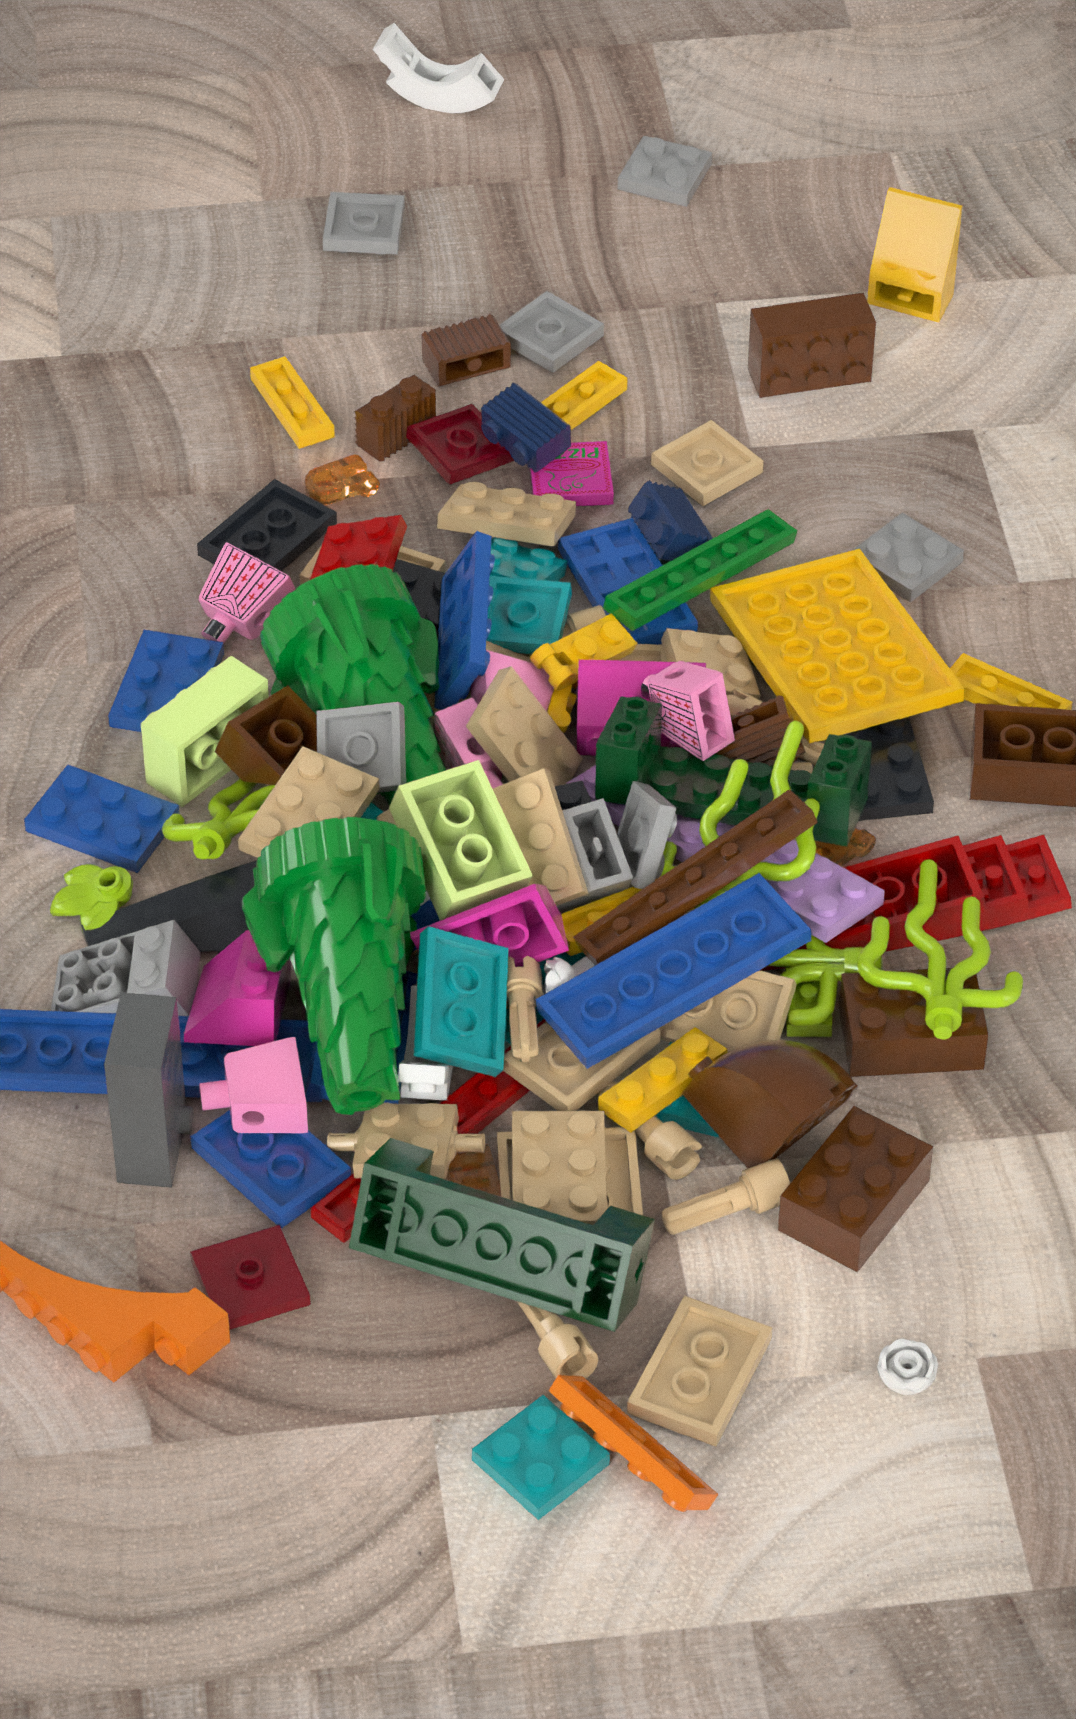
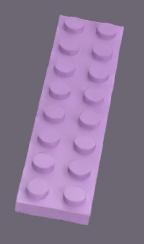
M596 765L566 783L582 780L592 802L596 801ZM605 802L612 823L620 826L626 805ZM677 815L675 831L671 837L667 838V841H671L676 845L677 853L675 858L681 862L705 847L699 834L701 819ZM718 823L717 833L721 836L735 826ZM790 841L761 862L787 864L793 861L798 854L796 841ZM817 853L810 869L802 876L791 881L766 880L810 927L811 935L825 943L884 904L885 890Z

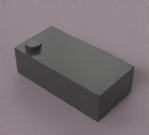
M121 992L104 1063L117 1183L172 1188L183 1134H190L193 1125V1107L186 1106L177 997Z

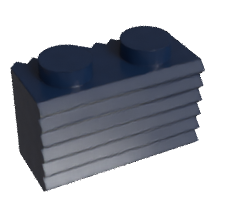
M512 382L510 387H506L505 391L495 395L493 400L483 404L481 408V429L485 437L493 444L499 442L501 447L504 446L510 452L511 457L516 463L522 466L526 464L528 468H532L534 473L541 470L571 447V426L514 382Z
M649 480L644 483L628 507V513H631V518L635 519L634 523L638 524V528L641 529L644 538L648 539L647 543L651 544V549H654L657 559L670 562L713 539L681 488L676 489L675 486L670 488L669 485H658L657 482L652 483Z

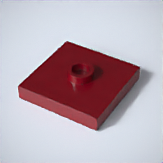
M473 403L407 426L406 438L449 485L514 461L510 452L504 446L501 447L499 442L493 444L485 437L481 429V412Z
M280 1225L190 1251L191 1263L204 1294L228 1313L229 1330L311 1305L310 1293Z

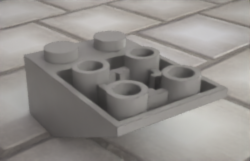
M604 799L562 810L589 894L558 905L557 908L560 914L628 889L633 880Z
M171 920L60 955L51 1011L116 1013L120 994L124 992L177 997L178 1016H189L196 993L201 952L176 921Z

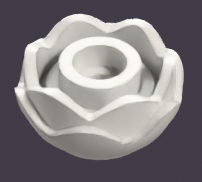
M553 957V960H546L544 966L546 979L543 984V995L575 977V969L568 962L557 957Z
M898 1339L891 1345L885 1346L880 1353L877 1365L878 1374L883 1383L890 1390L903 1395H914L927 1389L934 1382L938 1368L937 1358L931 1353L926 1344L906 1339Z

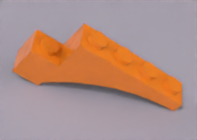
M0 1241V1292L3 1291L11 1297L18 1309L27 1318L33 1319L35 1317L46 1326L49 1334L58 1344L62 1346L67 1344L75 1350L87 1368L95 1373L100 1371L113 1383L154 1350L166 1364L170 1366L175 1364L189 1376L230 1343L228 1313L196 1287L189 1292L183 1293L136 1292L103 1287L76 1280L47 1269L20 1255Z

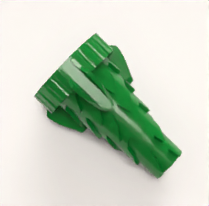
M352 565L347 568L334 569L311 579L282 598L281 602L270 611V616L265 619L263 623L264 628L260 634L261 645L276 676L270 694L273 695L288 685L316 715L317 711L400 702L404 706L406 783L446 771L438 754L441 752L429 719L435 715L424 692L432 694L440 687L436 628L432 621L420 617L400 575L397 572L393 573L390 568L379 567V565ZM396 791L380 792L385 797L388 806H390Z
M360 817L329 818L319 822H309L301 827L287 830L283 835L271 840L270 844L262 849L261 856L257 858L256 867L253 868L255 886L242 899V910L245 914L247 927L260 956L266 962L267 971L278 972L289 958L291 960L299 982L302 1001L307 1011L309 1037L311 1042L317 1041L324 1087L335 1112L353 1115L358 1111L374 1109L383 1104L385 1100H400L395 1048L399 1047L401 1043L398 1010H405L402 977L406 974V967L415 947L410 932L417 930V923L411 915L417 913L421 908L420 904L424 902L426 897L421 847H419L417 839L410 836V832L404 828H398L395 824Z

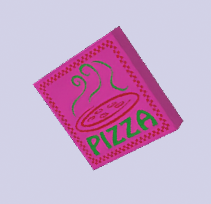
M607 441L571 443L570 448L538 472L534 473L532 468H530L533 495L557 494L562 496L564 500L576 501V506L614 504Z

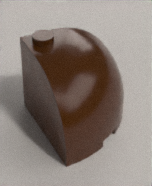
M764 1040L738 1047L715 1061H712L709 1056L704 1058L688 1073L692 1081L682 1092V1095L747 1168L778 1158L847 1102L856 1091L858 1085L835 1060L818 1049L794 1041Z

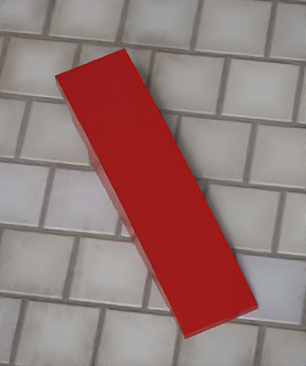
M957 835L843 867L885 890L884 904L825 944L834 949L865 947L871 941L873 920L876 917L883 916L888 919L890 924L889 941L885 952L913 947L914 945L907 938L904 925L907 915L918 904L920 866L923 861L928 859L936 862L938 867L936 905L933 915L923 924L922 928L937 941L963 936L962 907L964 900L972 896L979 900L980 931H985L1071 909V896L1045 835L1008 845L1005 844L1002 835L962 845L960 837ZM806 944L797 949H807ZM766 966L759 971L783 969L785 967Z

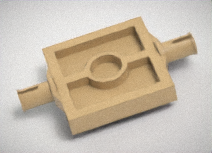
M383 1103L374 1109L364 1112L362 1124L355 1133L329 1132L327 1147L331 1151H355L352 1163L354 1178H362L364 1163L390 1138L434 1151L430 1175L446 1179L449 1163L456 1156L457 1152H485V1134H458L457 1124L459 1116L457 1104Z

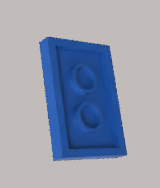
M144 629L109 712V727L141 732V723L149 714L158 711L174 699L180 691L190 687L211 668L221 663L224 656L223 642Z
M67 764L26 816L24 824L25 831L138 873L165 838L162 833V826L165 821L175 813L180 814L177 804Z
M230 1110L190 1136L191 1148L276 1225H280L281 1228L306 1212L351 1176V1167L309 1130L308 1133H237L232 1128Z

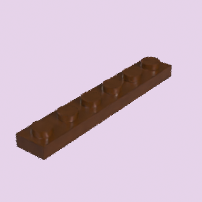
M787 790L573 936L578 948L594 965H597L670 924L818 823L813 810L791 790Z

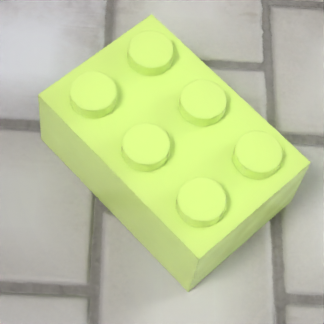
M230 656L218 666L211 668L190 687L180 691L174 699L158 711L149 714L141 723L146 783L181 807H184L227 774L231 769L215 753V749L230 720L269 697L268 679L233 656Z
M479 760L398 786L389 810L397 827L404 828L410 832V836L415 837L419 847H421L426 891L440 921L528 886L533 875Z

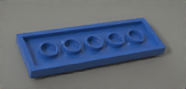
M758 873L537 998V1011L585 1068L588 1069L811 941V929L764 877Z

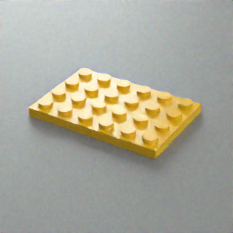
M860 549L710 588L711 603L734 636L741 642L743 649L776 697L778 695L783 696L794 721H799L803 724V735L809 744L827 740L829 734L839 736L964 701V687Z

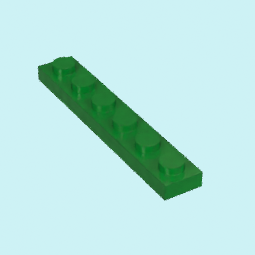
M767 509L608 594L605 597L603 609L609 614L612 613L618 621L634 631L793 544L798 530Z

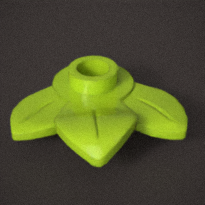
M94 864L77 866L64 874V880L68 886L62 888L55 895L51 903L50 913L53 916L80 915L81 925L84 926L85 930L99 928L108 922L115 911L119 910V907L126 904L131 898L133 888L132 877L126 869L118 866H111L105 869Z

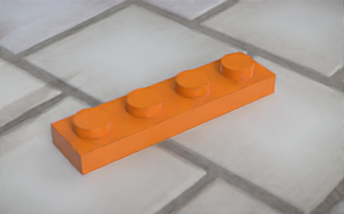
M557 1376L548 1391L562 1402L560 1409L567 1416L575 1421L587 1424L595 1431L593 1437L600 1445L610 1451L619 1452L629 1461L627 1464L628 1469L640 1479L647 1482L652 1481L663 1491L661 1495L663 1500L674 1509L681 1512H686L687 1510H709L718 1496L716 1491L583 1376Z

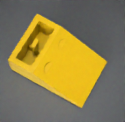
M889 187L869 274L868 304L940 322L954 295L962 205Z

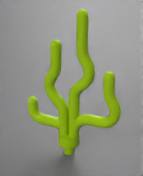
M792 721L787 726L772 769L770 783L774 799L787 790H791L788 777L804 733V726L799 721ZM737 759L732 763L720 797L705 810L700 820L699 834L704 846L720 837L717 833V824L734 807L739 798L748 772V763L743 759ZM815 799L806 800L804 803L813 810L817 819L820 810L819 802ZM814 825L795 838L798 854L793 861L787 864L760 862L695 906V909L758 873L765 880L791 881L802 876L810 869L815 860ZM667 841L664 848V868L661 876L676 867L673 865V861L677 853V847L671 841Z
M239 778L234 784L219 791L211 798L208 804V811L213 817L212 820L185 824L183 816L175 813L163 824L162 833L170 841H193V852L199 859L219 858L230 846L231 839L245 830L275 785H268L251 793L231 812L228 806L245 797L257 784L243 782Z
M928 859L923 861L920 866L918 904L907 915L904 925L910 942L928 956L927 977L910 972L885 971L875 966V962L885 953L889 941L890 924L888 919L883 916L876 917L873 920L871 941L860 951L857 967L860 976L867 983L875 987L909 990L922 995L926 1000V1025L934 1031L936 1038L944 1040L950 1038L952 1032L960 1027L962 1007L1004 1008L1012 1005L1020 998L1023 989V978L1019 972L1012 971L1006 975L1005 987L1001 990L963 989L964 981L982 970L987 965L991 954L989 941L980 931V902L977 898L971 896L963 902L962 932L964 940L971 947L973 953L970 957L954 966L949 971L946 979L944 948L922 928L923 924L933 915L936 905L938 867L936 862Z
M811 935V941L806 943L807 949H796L768 965L792 967L780 976L794 979L796 984L806 981H820L817 1005L808 1009L791 1010L787 1019L792 1026H815L826 1021L833 1014L836 1005L838 981H841V974L859 973L857 961L860 951L864 947L834 949ZM882 956L875 962V966L881 970L883 969Z

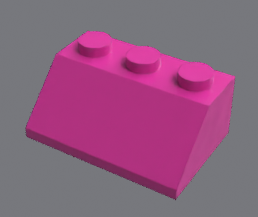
M579 660L577 752L580 755L596 756V742L621 696L629 698L640 697L650 701L641 694L643 681L649 675H656L675 662ZM687 662L706 668V663ZM661 733V746L683 748Z
M540 884L530 885L428 925L436 929L509 948L508 957L514 958L515 967H523V958L526 956L541 962L569 951L562 916L547 887ZM428 926L410 932L411 939L418 951L420 933Z
M246 930L203 966L185 1028L184 1042L258 1046L276 1041L291 982L290 958L280 971H267L266 962L260 956L250 931Z

